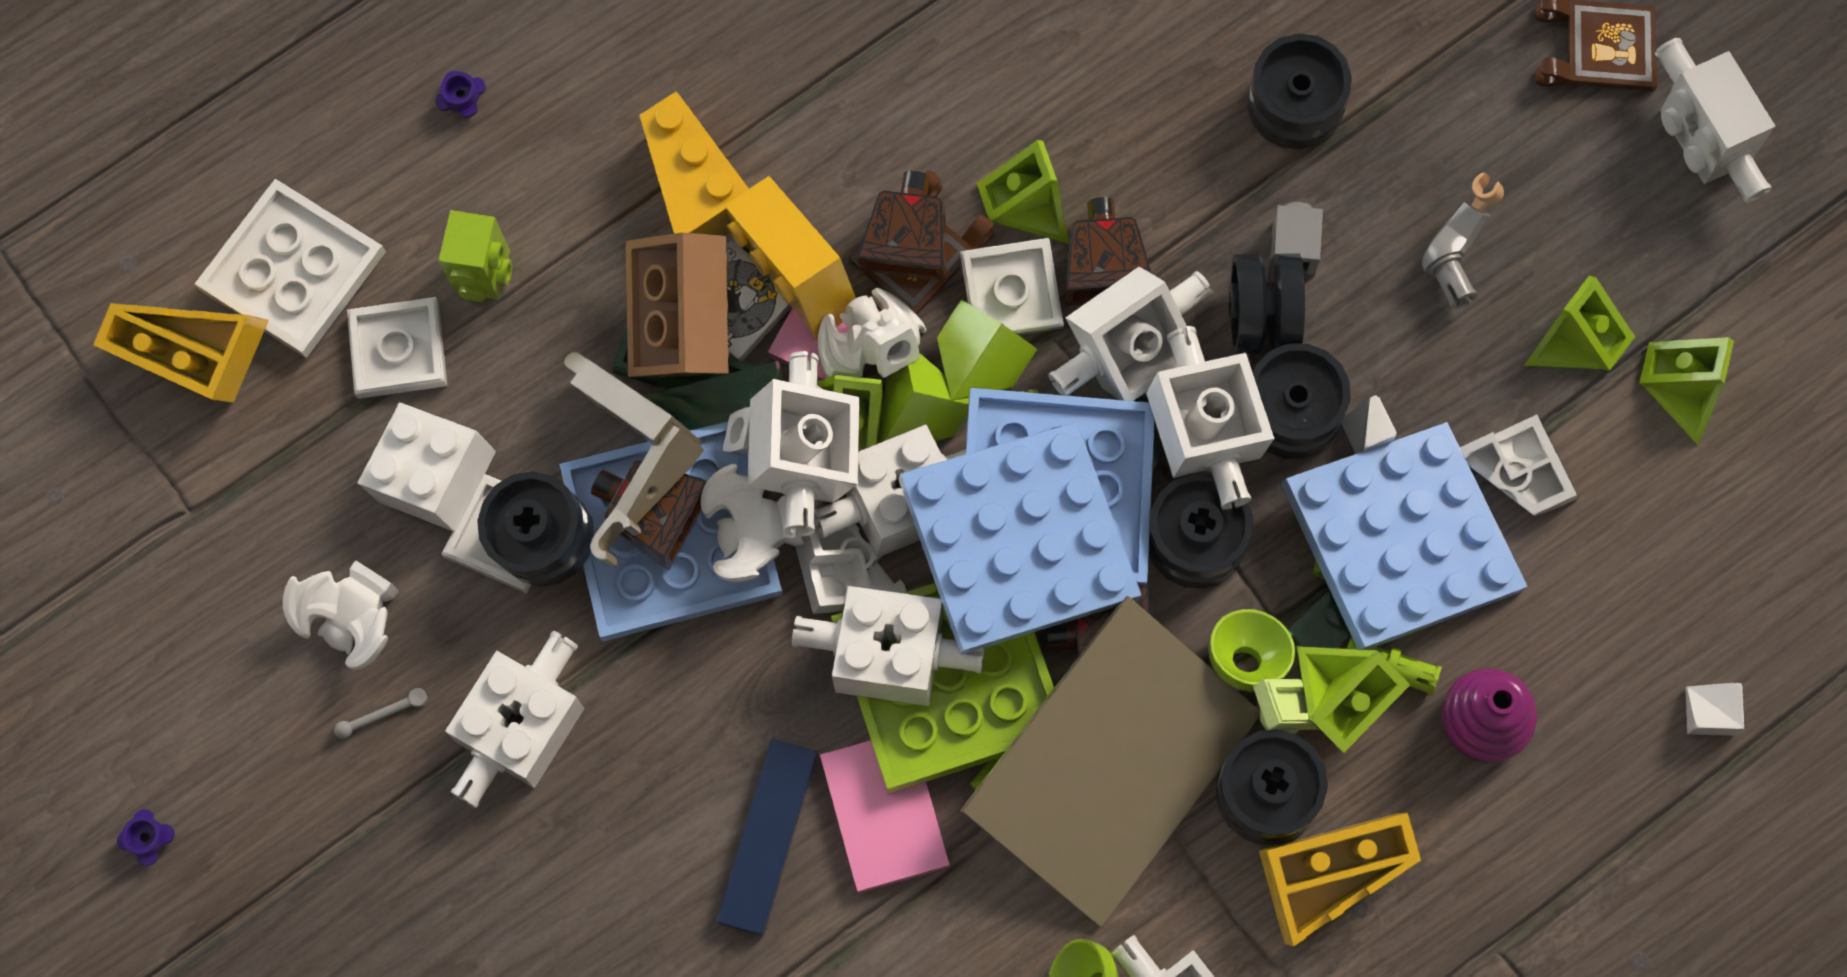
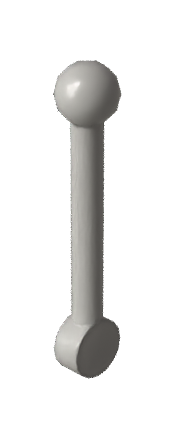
M414 688L410 691L408 697L351 722L339 721L334 727V734L340 739H346L351 736L352 731L407 707L421 708L425 706L428 696L423 689Z

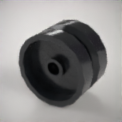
M1298 33L1281 37L1267 46L1255 63L1247 105L1251 122L1263 138L1279 147L1300 150L1318 146L1331 137L1343 119L1345 106L1351 90L1352 74L1345 56L1334 44L1319 36Z
M1259 254L1233 255L1231 282L1228 292V314L1231 325L1232 346L1235 354H1259L1265 342L1266 325H1268L1269 341L1272 349L1286 344L1303 343L1305 283L1301 254H1274L1269 264L1267 282L1264 262Z
M1308 343L1286 344L1269 351L1256 364L1253 371V376L1274 436V440L1266 451L1282 458H1306L1323 451L1336 438L1351 401L1350 381L1342 364L1328 351Z
M534 471L513 474L496 484L483 500L477 519L479 540L487 555L519 581L539 587L560 584L575 575L589 558L591 540L594 536L593 519L584 503L553 476Z
M1192 473L1174 479L1159 493L1150 512L1149 555L1152 563L1166 579L1185 588L1205 589L1226 581L1239 569L1252 538L1253 514L1249 504L1247 503L1235 508L1234 502H1232L1231 509H1222L1221 500L1212 474ZM1195 529H1201L1205 532V535L1197 534L1194 531Z
M1281 730L1258 731L1239 741L1226 757L1216 786L1218 809L1228 827L1244 840L1261 845L1284 844L1303 834L1322 809L1328 789L1326 768L1315 748L1298 735ZM1267 783H1272L1277 787L1278 790L1275 795L1268 794L1265 791Z

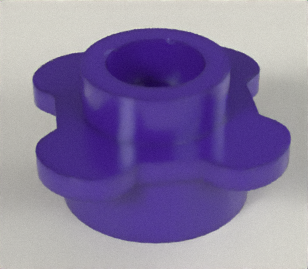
M458 71L448 72L440 86L441 94L435 99L436 105L441 111L454 110L460 112L465 118L472 117L478 111L476 103L479 96L485 92L486 85L479 77L472 78L469 74ZM460 91L465 92L463 97H457V93Z
M142 809L135 813L134 818L119 833L117 845L121 850H129L135 854L139 864L151 866L156 863L158 859L157 854L162 847L173 841L175 832L170 825H162L156 821L153 812ZM145 833L150 835L147 842L142 841V836Z

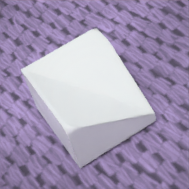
M1377 395L1368 398L1342 421V427L1355 454L1392 442L1397 434Z
M1741 683L1687 686L1685 688L1687 734L1736 736L1744 730Z

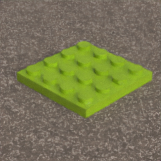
M935 583L903 593L941 599ZM943 606L944 620L941 633H943V638L955 640ZM843 612L831 616L832 622L838 623L839 618L842 619ZM1035 632L985 647L981 674L974 671L939 667L938 671L934 673L929 706L857 696L888 794L1001 758L1054 689ZM887 641L885 645L881 646V649L883 651H890L891 645L896 644V642Z

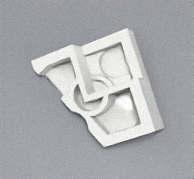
M1538 415L1496 434L1492 432L1459 448L1468 466L1533 516L1554 510L1578 499Z
M856 524L829 534L825 538H822L818 532L821 526H815L814 534L803 536L804 545L796 547L813 614L844 611L848 586L896 593L906 592L903 582L899 580L894 584L878 564L881 557H876L871 544L861 537Z

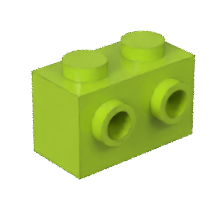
M450 210L438 261L455 293H458L461 298L468 301L483 302L485 298L499 300L502 285L508 286L511 279L512 260L509 259L510 249L496 218Z

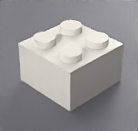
M399 402L358 484L381 504L455 532L496 451L476 430Z

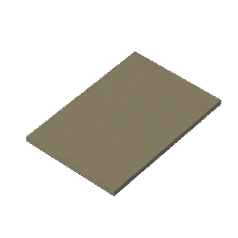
M1126 596L960 811L1094 924L1102 927L1222 768L1229 753L1239 741L1243 740L1258 720L1260 710L1235 688L1220 678L1211 667L1132 598Z

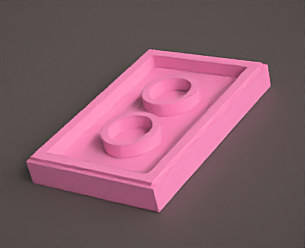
M871 740L820 754L858 894L950 868L926 782L888 794Z

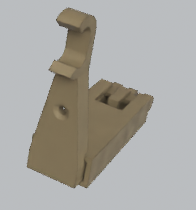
M571 352L567 355L564 362L565 366L576 374L570 383L602 410L652 444L616 507L591 540L592 554L607 566L616 567L617 558L609 553L610 546L624 530H627L633 536L641 534V529L637 523L694 465L704 449L700 446L702 441L673 416L578 352Z

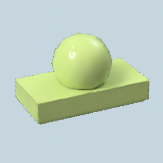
M1264 679L1253 686L1260 705V722L1266 731L1281 730L1296 734L1299 730H1319L1308 718L1302 679Z

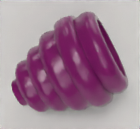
M1492 668L1473 670L1456 679L1445 694L1441 710L1444 731L1453 746L1469 758L1483 762L1505 761L1523 751L1534 736L1537 723L1534 697L1525 683L1512 673ZM1496 695L1504 699L1508 708H1498L1493 702V696Z

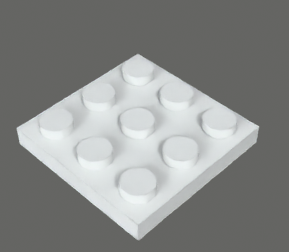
M274 179L195 282V285L201 292L236 314L268 319L269 321L264 332L307 358L386 251L381 244L282 182Z

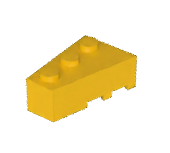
M676 91L639 115L674 234L722 235L728 231L726 226L731 223L724 205L749 188Z
M770 176L766 177L725 204L724 206L731 220V223L726 226L729 234L740 248L747 246L750 250L749 255L757 269L763 276L768 275L779 295L787 304H790L813 337L818 340L820 324L823 317L828 314H833L836 327L843 323L840 313L845 312L846 306L856 297L841 258Z
M110 303L93 345L209 399L234 403L269 320L243 314Z
M1395 813L1259 850L1284 944L1293 947L1330 920L1332 921L1343 914L1349 907L1367 895H1371L1421 861L1408 813Z

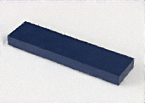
M771 739L717 918L718 924L760 936L765 935L818 755L817 751Z

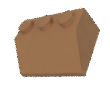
M676 233L626 241L628 377H679L728 374L726 236Z

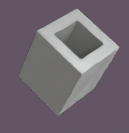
M1292 202L1285 206L1278 205L1273 221L1271 259L1274 254L1299 253L1303 262L1304 275L1315 276L1321 254L1323 209L1312 208L1311 205L1303 202Z

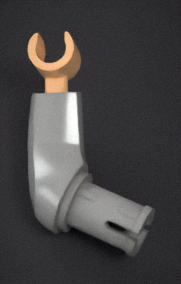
M1481 173L1475 177L1472 189L1476 198L1472 203L1469 201L1462 202L1434 236L1422 259L1425 274L1437 279L1451 309H1460L1469 305L1470 301L1467 299V296L1472 301L1478 296L1476 290L1473 289L1461 263L1490 217V214L1484 211L1485 207L1499 203L1504 196V189L1499 181L1491 192L1482 194L1483 189L1490 180L1487 173Z

